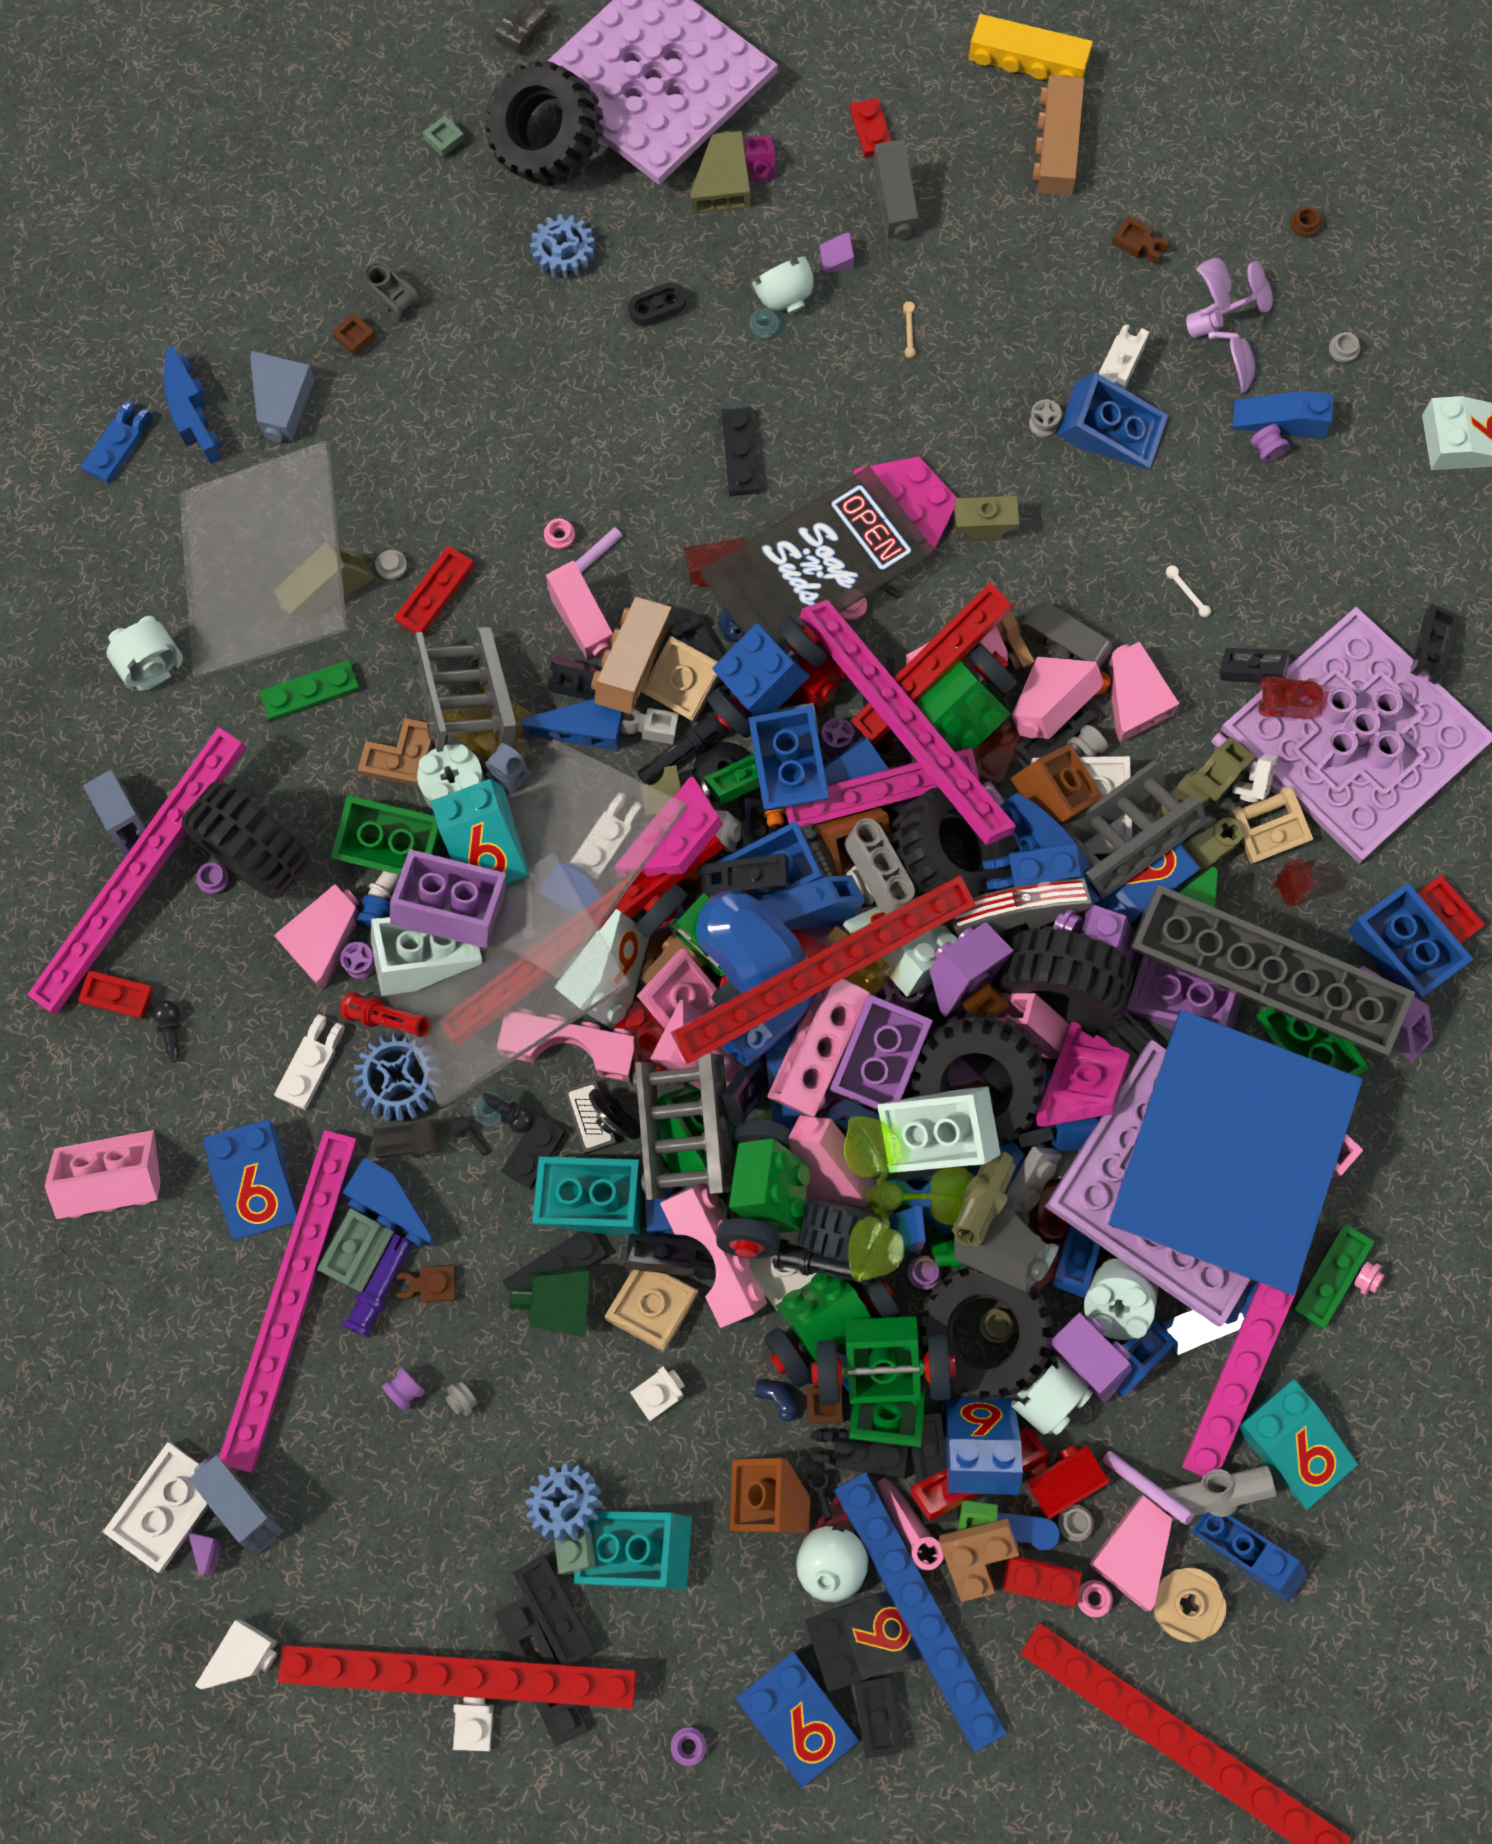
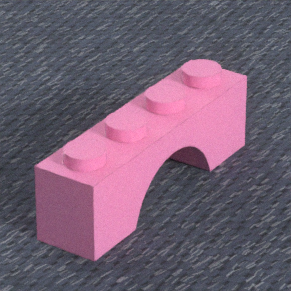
M517 1009L516 1013L509 1011L506 1013L498 1051L502 1057L534 1063L536 1058L545 1049L553 1045L573 1044L584 1049L592 1057L598 1076L630 1082L639 1044L637 1037L632 1036L633 1033L628 1030L615 1028L613 1032L600 1030V1026L594 1023L581 1022L579 1026L569 1024L568 1020L563 1017L549 1016L548 1019L536 1017V1013L532 1011Z
M698 1184L684 1189L660 1203L674 1234L687 1235L699 1240L706 1246L714 1259L716 1278L712 1289L706 1295V1299L720 1328L755 1314L767 1304L764 1289L756 1281L750 1268L749 1258L728 1254L722 1251L716 1244L719 1224L728 1220L719 1205L717 1193L710 1194L707 1184Z

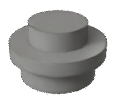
M1349 332L1336 335L1329 344L1330 355L1336 361L1342 363L1353 361L1360 352L1358 338Z
M387 550L377 557L375 567L382 578L395 580L405 573L407 562L401 552Z
M460 1382L456 1386L452 1384L447 1387L449 1395L446 1397V1401L456 1414L462 1412L466 1416L470 1415L472 1408L477 1405V1402L467 1386Z
M1072 1505L1060 1513L1058 1528L1061 1534L1068 1540L1082 1541L1089 1537L1093 1531V1517L1085 1507Z

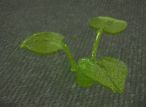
M863 1116L850 1117L848 1120L844 1155L849 1168L861 1177H874L881 1171L880 1178L876 1179L877 1184L869 1190L868 1201L876 1209V1214H879L882 1218L883 1224L874 1217H865L854 1226L848 1246L849 1266L854 1280L863 1281L886 1275L894 1271L902 1262L905 1251L904 1242L896 1230L888 1229L890 1220L885 1210L898 1208L902 1200H932L930 1206L932 1217L940 1223L954 1225L964 1204L961 1201L962 1193L974 1178L969 1171L959 1166L941 1168L931 1178L930 1188L932 1193H902L897 1184L885 1181L888 1175L886 1166L896 1164L901 1158V1143L898 1136L883 1122Z

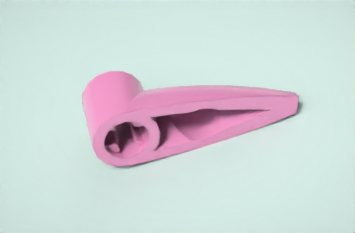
M886 1477L878 1481V1485L886 1510L916 1567L924 1571L937 1568L944 1557L938 1540L932 1537L927 1527L923 1525L921 1518L900 1491ZM924 1544L926 1548H934L936 1555L931 1556L935 1558L931 1564L927 1560H919L917 1553H921V1550H918L920 1545Z

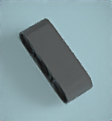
M1038 600L1019 626L1024 635L1028 637L1030 634L1035 642L1053 653L1055 651L1059 652L1061 658L1097 662L1099 670L1113 651V645L1104 636L1043 600Z

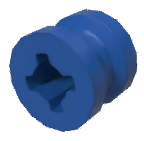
M365 895L362 900L363 910L361 913H358L355 921L371 929V919L388 917L390 914V902L380 897Z

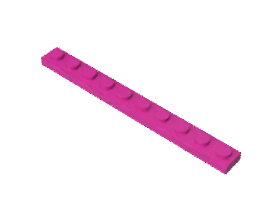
M828 600L802 608L799 618L820 638L818 641L982 841L989 845L1012 835L1016 825Z
M217 728L27 994L49 1012L57 1015L186 834L181 825L182 816L211 783L224 781L246 750V745L221 728Z
M324 1130L220 1453V1458L229 1467L254 1473L318 1271L316 1269L321 1262L358 1145L356 1138Z

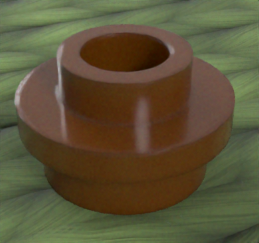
M1312 207L1299 209L1291 218V228L1297 235L1302 237L1315 235L1321 226V218L1318 211ZM1302 221H1306L1310 225L1303 224Z

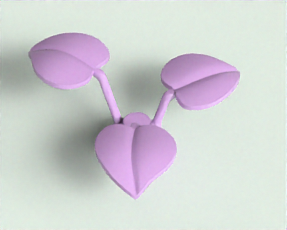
M1213 258L1202 263L1196 270L1205 279L1215 303L1198 312L1188 314L1186 318L1187 329L1192 338L1208 334L1209 339H1231V353L1239 377L1241 394L1247 391L1254 379L1255 360L1250 345L1245 338L1240 339L1237 333L1217 332L1219 327L1223 326L1222 314L1255 299L1260 312H1267L1273 304L1272 290L1261 264L1258 261L1251 262L1247 272L1253 294L1231 304V296L1229 294L1231 279L1227 267L1221 259Z

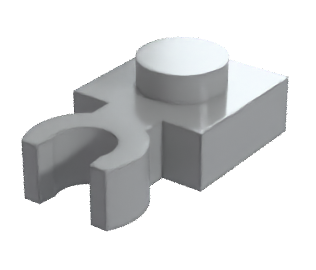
M633 708L631 714L624 712L621 732L626 734L642 732V739L673 744L679 713L647 708L646 714H642Z

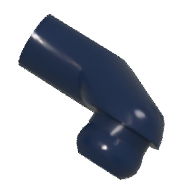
M733 597L729 598L718 618V626L727 641L736 643L744 636L745 630L744 627H740L736 619L743 607V603Z
M757 1380L754 1397L773 1400L779 1409L778 1416L781 1420L786 1422L795 1420L797 1412L800 1410L799 1402L789 1387L783 1384Z

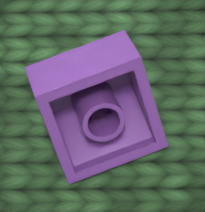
M987 922L976 929L972 927L967 928L960 934L955 943L946 942L934 954L937 959L929 971L940 1012L945 1018L962 1007L961 1002L988 981L992 984L1014 951Z
M1078 1313L1052 1339L1051 1346L1055 1354H1059L1086 1383H1089L1088 1388L1105 1404L1131 1372V1364L1127 1361L1131 1355L1117 1341L1111 1345L1102 1336L1106 1330L1096 1319L1090 1316L1086 1320Z

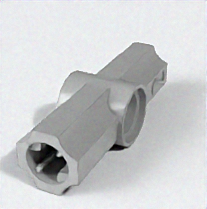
M1267 1465L1232 1474L1225 1470L1215 1469L1207 1472L1203 1476L1202 1481L1163 1490L1193 1512L1194 1516L1210 1513L1218 1517H1227L1236 1511L1238 1505L1276 1497L1272 1475ZM1170 1514L1172 1521L1178 1520L1172 1514Z

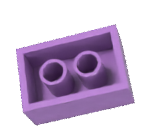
M409 849L390 901V924L487 948L505 897L506 873Z
M869 994L830 1090L875 1109H878L877 1105L880 1103L901 1100L933 1020Z

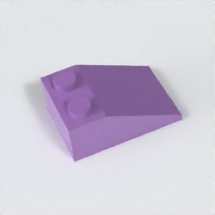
M1143 956L1126 1010L1131 1014L1172 1030L1179 1010H1186L1199 1017L1234 1029L1243 997Z

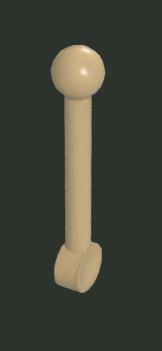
M906 302L903 305L907 326V348L904 353L907 358L911 359L916 355V350L913 347L912 313L915 311V305L912 302Z

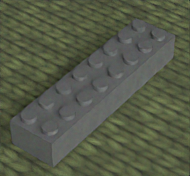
M1161 885L1154 887L1128 948L1131 951L1380 1056H1389L1416 993Z

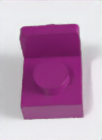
M771 135L742 138L749 182L774 180L776 178L775 151Z

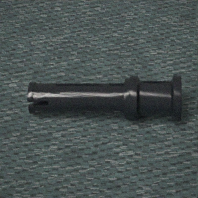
M711 711L705 714L706 718L693 728H686L684 733H682L683 737L636 771L646 786L653 785L663 776L664 767L678 766L693 753H702L705 750V746L716 737H723L726 734L725 728Z
M780 1239L778 1251L772 1257L775 1269L783 1270L784 1268H790L800 1271L801 1275L805 1276L812 1275L813 1273L824 1274L868 1286H873L878 1276V1265L863 1266L835 1260L811 1252L802 1246L790 1244L787 1239Z

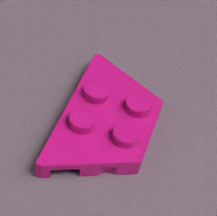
M919 456L854 470L853 476L856 480L863 483L876 502L911 540L920 542L923 539L927 540L921 545L916 546L930 559L941 536L945 532L950 517L954 513V499L957 497Z
M690 776L617 865L615 870L620 877L629 878L631 872H644L646 876H654L660 873L684 874L723 826L722 821L694 777Z
M1072 1022L1044 1094L1039 1112L1036 1115L1037 1126L1043 1127L1113 1114L1130 1066V1054L1118 1047L1109 1045L1105 1039L1098 1035L1092 1038L1082 1032L1080 1024Z

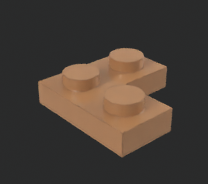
M1010 612L996 626L1003 642H1006L1011 650L1008 652V659L1014 670L1020 668L1024 676L1030 674L1035 661L1020 636L1019 626L1014 615Z
M404 718L397 747L366 741L357 770L359 774L419 787L417 779L418 764L420 759L432 750L434 739L428 738L427 722Z
M1008 1518L939 1536V1544L961 1602L995 1594V1584L987 1564L1019 1556V1547Z

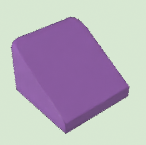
M844 233L819 245L824 273L853 269L854 254L850 233Z
M190 1533V1542L199 1574H214L222 1546L221 1539Z

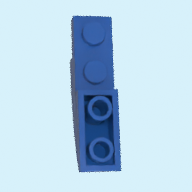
M172 345L167 348L164 364L165 393L171 416L185 445L188 446L198 441L209 463L212 464L221 459L217 451L221 444L214 431L207 432L204 427L208 423L201 410L206 407L201 397L206 394L197 377L191 379L189 372L193 371L185 354L178 356Z
M1019 793L1012 795L1000 805L1002 810L1016 825L1012 835L1020 851L1074 842L1069 834L1050 815ZM1077 846L1081 876L1067 879L1084 878L1092 902L1095 904L1100 899L1084 874L1085 871L1091 868V865Z

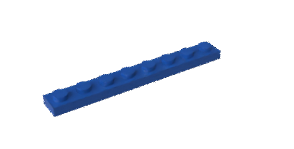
M863 1472L833 1489L858 1538L863 1542L869 1559L970 1748L976 1753L1005 1735L1006 1732L866 1472Z

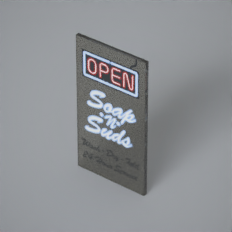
M868 466L702 569L699 573L744 635L758 623L770 632L785 648L788 646L787 641L777 628L787 617L793 618L804 628L806 625L799 618L802 608L828 600L838 613H841L934 554L935 550L877 477L874 470Z

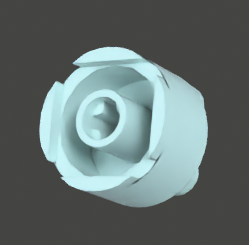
M146 616L138 623L126 629H116L108 637L111 643L107 648V657L128 689L132 690V686H136L139 691L151 689L171 677L168 671L174 665L178 669L182 664V653L164 626L156 621L153 616Z
M462 744L444 745L443 752H437L435 748L423 756L418 764V784L426 803L432 810V800L485 781L479 760ZM455 778L456 782L449 784V780Z
M1121 1259L1108 1260L1092 1274L1084 1301L1086 1318L1088 1319L1092 1316L1106 1330L1102 1336L1116 1340L1141 1338L1147 1333L1154 1319L1158 1298V1285Z
M1054 1354L1049 1358L1054 1364L1048 1370L1044 1367L1039 1376L1018 1392L1017 1395L1022 1399L1021 1401H1012L1011 1406L1042 1435L1047 1433L1059 1434L1070 1421L1066 1415L1075 1406L1081 1408L1093 1394L1088 1389L1089 1383H1086L1059 1354Z

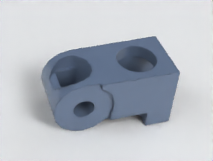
M500 743L485 763L489 769L486 773V778L501 784L504 790L511 795L514 794L529 774L523 757L512 747L504 743Z

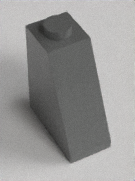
M905 140L875 144L873 183L887 239H907L911 235L917 234L918 213Z
M1006 1204L1001 1212L991 1221L980 1245L977 1247L964 1246L955 1240V1260L1022 1291L1027 1292L1036 1281H1041L1047 1272L1048 1263L1045 1261L1046 1245Z

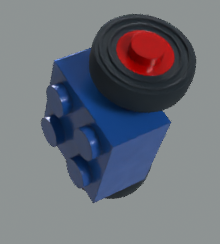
M787 617L777 628L787 641L788 647L786 649L770 632L756 623L712 667L714 672L736 697L731 696L727 691L718 687L709 695L707 700L718 713L717 719L727 729L733 728L745 738L751 736L748 717L752 716L749 714V711L756 716L774 713L810 677L795 660L797 656L807 660L816 668L821 666L829 657L827 652L817 642L820 639L817 634L807 625L803 628L791 617Z

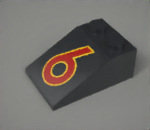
M887 1591L805 1619L828 1692L922 1658Z

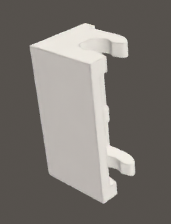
M1124 325L1120 334L1116 336L1099 372L1101 376L1123 389L1126 388L1139 361L1149 331L1141 328L1137 336H1132L1128 333L1129 325Z

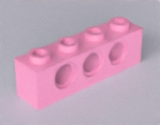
M844 979L818 992L811 1007L803 1015L767 1098L800 1114L815 1117L816 1112L820 1111L825 1103V1092L830 1081L835 1078L840 1066V1058L849 1044L853 1034L852 1031L870 992ZM837 1008L839 1016L837 1021L833 1023L831 1014ZM823 1038L825 1042V1048L823 1052L819 1054L817 1050V1045L819 1041ZM807 1070H810L811 1079L810 1082L807 1085H805L803 1082V1077L805 1072Z

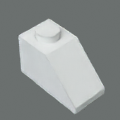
M235 1620L195 1686L199 1689H207L258 1675L261 1670L266 1672L277 1656L274 1648L278 1642L244 1620Z

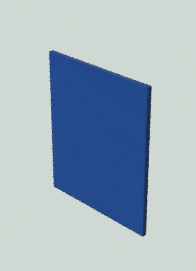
M1179 1010L1107 1225L1284 1292L1286 1295H1295L1363 1079L1199 1017L1186 1010Z

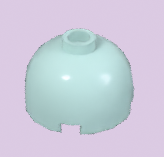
M806 257L797 258L800 264L792 266L790 261H787L759 276L761 283L757 281L752 282L757 296L766 307L775 311L787 309L788 313L791 314L805 306L803 301L811 295L814 282L813 273Z
M824 1526L813 1530L804 1538L796 1561L797 1576L803 1588L812 1597L823 1602H838L850 1598L859 1590L867 1573L868 1553L863 1542L848 1530H844V1533L839 1530H832L833 1526Z

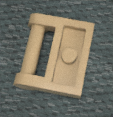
M1290 786L1281 789L1279 794L1244 808L1237 806L1229 810V816L1237 819L1243 826L1244 835L1241 842L1250 864L1313 840L1297 797ZM1282 806L1287 808L1288 815L1250 829L1247 822L1248 819Z

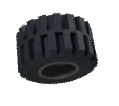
M811 1199L806 1204L802 1229L799 1232L797 1242L811 1252L835 1260L863 1266L880 1265L892 1223L885 1216L864 1208L827 1199Z

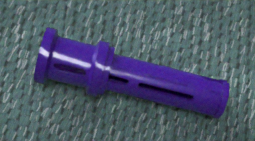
M396 1234L393 1235V1239L365 1292L361 1291L360 1294H357L355 1298L357 1303L349 1319L344 1320L342 1326L368 1339L371 1335L369 1330L379 1312H383L385 1308L383 1299L407 1253L413 1246L412 1242L405 1238L400 1239L401 1237Z

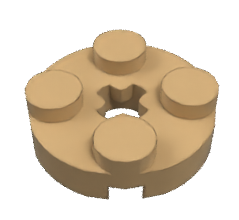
M1196 1568L1172 1570L1169 1574L1162 1577L1159 1582L1155 1606L1153 1607L1154 1618L1163 1631L1174 1639L1184 1642L1204 1640L1215 1634L1221 1627L1226 1614L1225 1598H1223L1217 1581L1208 1573ZM1189 1594L1195 1597L1194 1603L1198 1605V1610L1196 1612L1190 1611L1186 1615L1183 1613V1606L1180 1605L1181 1598L1187 1599Z

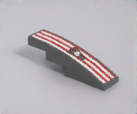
M1084 878L1039 882L973 897L976 905L952 918L958 937L967 928L972 927L976 929L985 922L996 933L1026 922L1031 929L1056 921L1060 913L1065 914L1069 909L1076 911V913L1087 910L1093 906V902Z

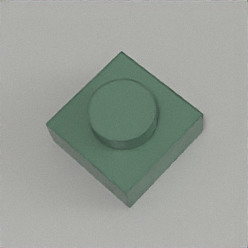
M445 115L423 131L424 140L442 157H445L465 141L464 133Z
M578 1532V1540L576 1541L567 1535L565 1543L562 1544L555 1539L558 1574L569 1575L596 1568L592 1532Z

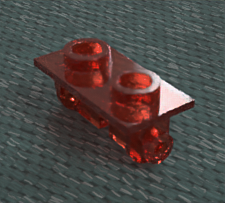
M1303 859L1288 862L1284 865L1281 873L1277 875L1270 889L1275 890L1279 888L1285 904L1289 906L1298 905L1303 896L1313 886L1314 881L1310 870L1316 863L1315 859L1304 862Z

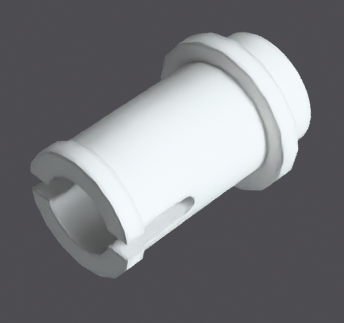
M383 871L375 884L371 883L369 885L370 891L368 895L391 901V894L397 885L400 875Z

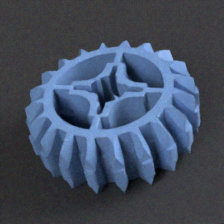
M397 1032L393 1033L391 1042H388L384 1035L380 1036L382 1045L376 1047L374 1043L370 1042L368 1047L372 1051L371 1054L360 1053L359 1057L365 1064L354 1065V1070L362 1074L353 1078V1083L361 1086L355 1091V1094L358 1098H364L361 1104L365 1109L372 1107L371 1113L375 1117H378L383 1112V1118L389 1122L393 1118L394 1112H396L397 1120L404 1122L405 1112H408L412 1119H416L417 1113L415 1108L420 1106L422 1111L428 1112L429 1108L424 1101L428 1099L431 1102H436L438 1098L431 1090L438 1091L443 1088L439 1081L434 1080L444 1076L443 1070L436 1068L441 1064V1060L438 1056L432 1057L435 1052L432 1046L424 1048L425 1041L421 1037L413 1043V1036L409 1033L404 1036L403 1041H401L400 1035ZM396 1053H407L393 1063L383 1060ZM417 1058L422 1061L424 1066L422 1084H419L412 1078V1072L415 1068L413 1063ZM375 1070L384 1076V1083L381 1086L383 1091L379 1096L375 1094L373 1089ZM388 1071L392 1074L395 1072L400 1074V1071H402L408 1082L404 1080L399 1082L397 1080V1083H395ZM402 1091L413 1093L411 1097L405 1100L390 1101L391 1098L395 1099Z

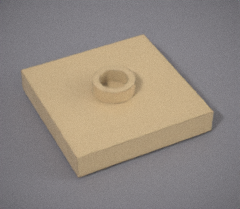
M670 636L641 692L696 722L707 702V698L720 678L712 669L717 661Z
M632 1270L604 1317L606 1321L665 1352L698 1297L699 1292L697 1289L669 1274Z

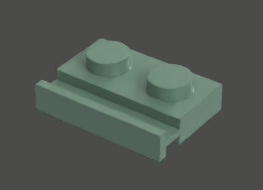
M350 1208L316 1270L361 1292L394 1231Z

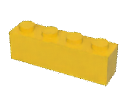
M980 14L970 44L969 60L975 61L982 66L992 65L1000 67L1011 73L1029 74L1035 79H1049V75L1083 78L1093 41Z

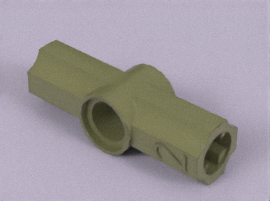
M1001 1151V1155L988 1163L982 1164L977 1176L970 1181L962 1193L961 1201L964 1204L952 1231L955 1234L954 1239L964 1246L977 1247L983 1242L991 1221L1001 1212L1007 1202L1008 1195L1004 1192L1016 1166L1013 1163V1157L1005 1151Z

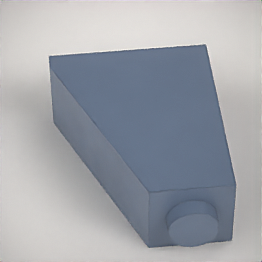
M252 351L250 361L258 425L262 434L267 439L273 442H281L282 440L292 442L315 381L310 365Z
M110 769L84 784L83 787L106 831L126 857L147 828V825L125 788Z
M215 1455L212 1459L207 1458L194 1469L195 1474L188 1480L239 1544L255 1555H258L284 1532L276 1520L220 1457Z

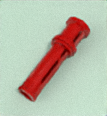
M357 992L346 994L340 1005V1013L343 1019L352 1022L356 1020L362 1021L367 1027L382 1025L394 1030L414 1034L418 1037L426 1036L430 1029L428 1017L385 1006L380 999H366ZM350 1005L357 1006V1009L351 1008ZM395 1018H399V1019H402V1020H404V1021H403V1022H399V1021H395L394 1019H395Z

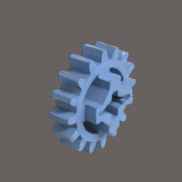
M558 214L557 221L554 222L548 217L547 225L538 224V233L531 234L532 243H530V249L535 265L540 264L543 273L550 269L551 276L554 278L558 272H562L564 278L568 277V272L570 271L577 276L579 275L578 268L581 266L587 269L588 260L594 259L595 241L592 237L591 228L585 229V222L583 220L575 223L573 215H570L568 220H563L562 214Z
M567 1463L563 1464L561 1472H558L552 1466L550 1467L549 1477L545 1478L541 1474L538 1476L541 1483L539 1487L530 1486L529 1490L534 1494V1498L525 1501V1504L532 1509L526 1514V1517L533 1523L532 1528L550 1542L555 1537L561 1544L565 1543L567 1535L576 1541L578 1540V1531L582 1528L588 1533L590 1528L587 1522L589 1520L597 1521L599 1518L593 1511L594 1508L602 1507V1502L596 1497L601 1493V1489L594 1483L596 1480L578 1465L572 1469ZM575 1484L581 1486L583 1493L578 1492ZM545 1513L549 1514V1517L553 1520L552 1523L547 1521Z

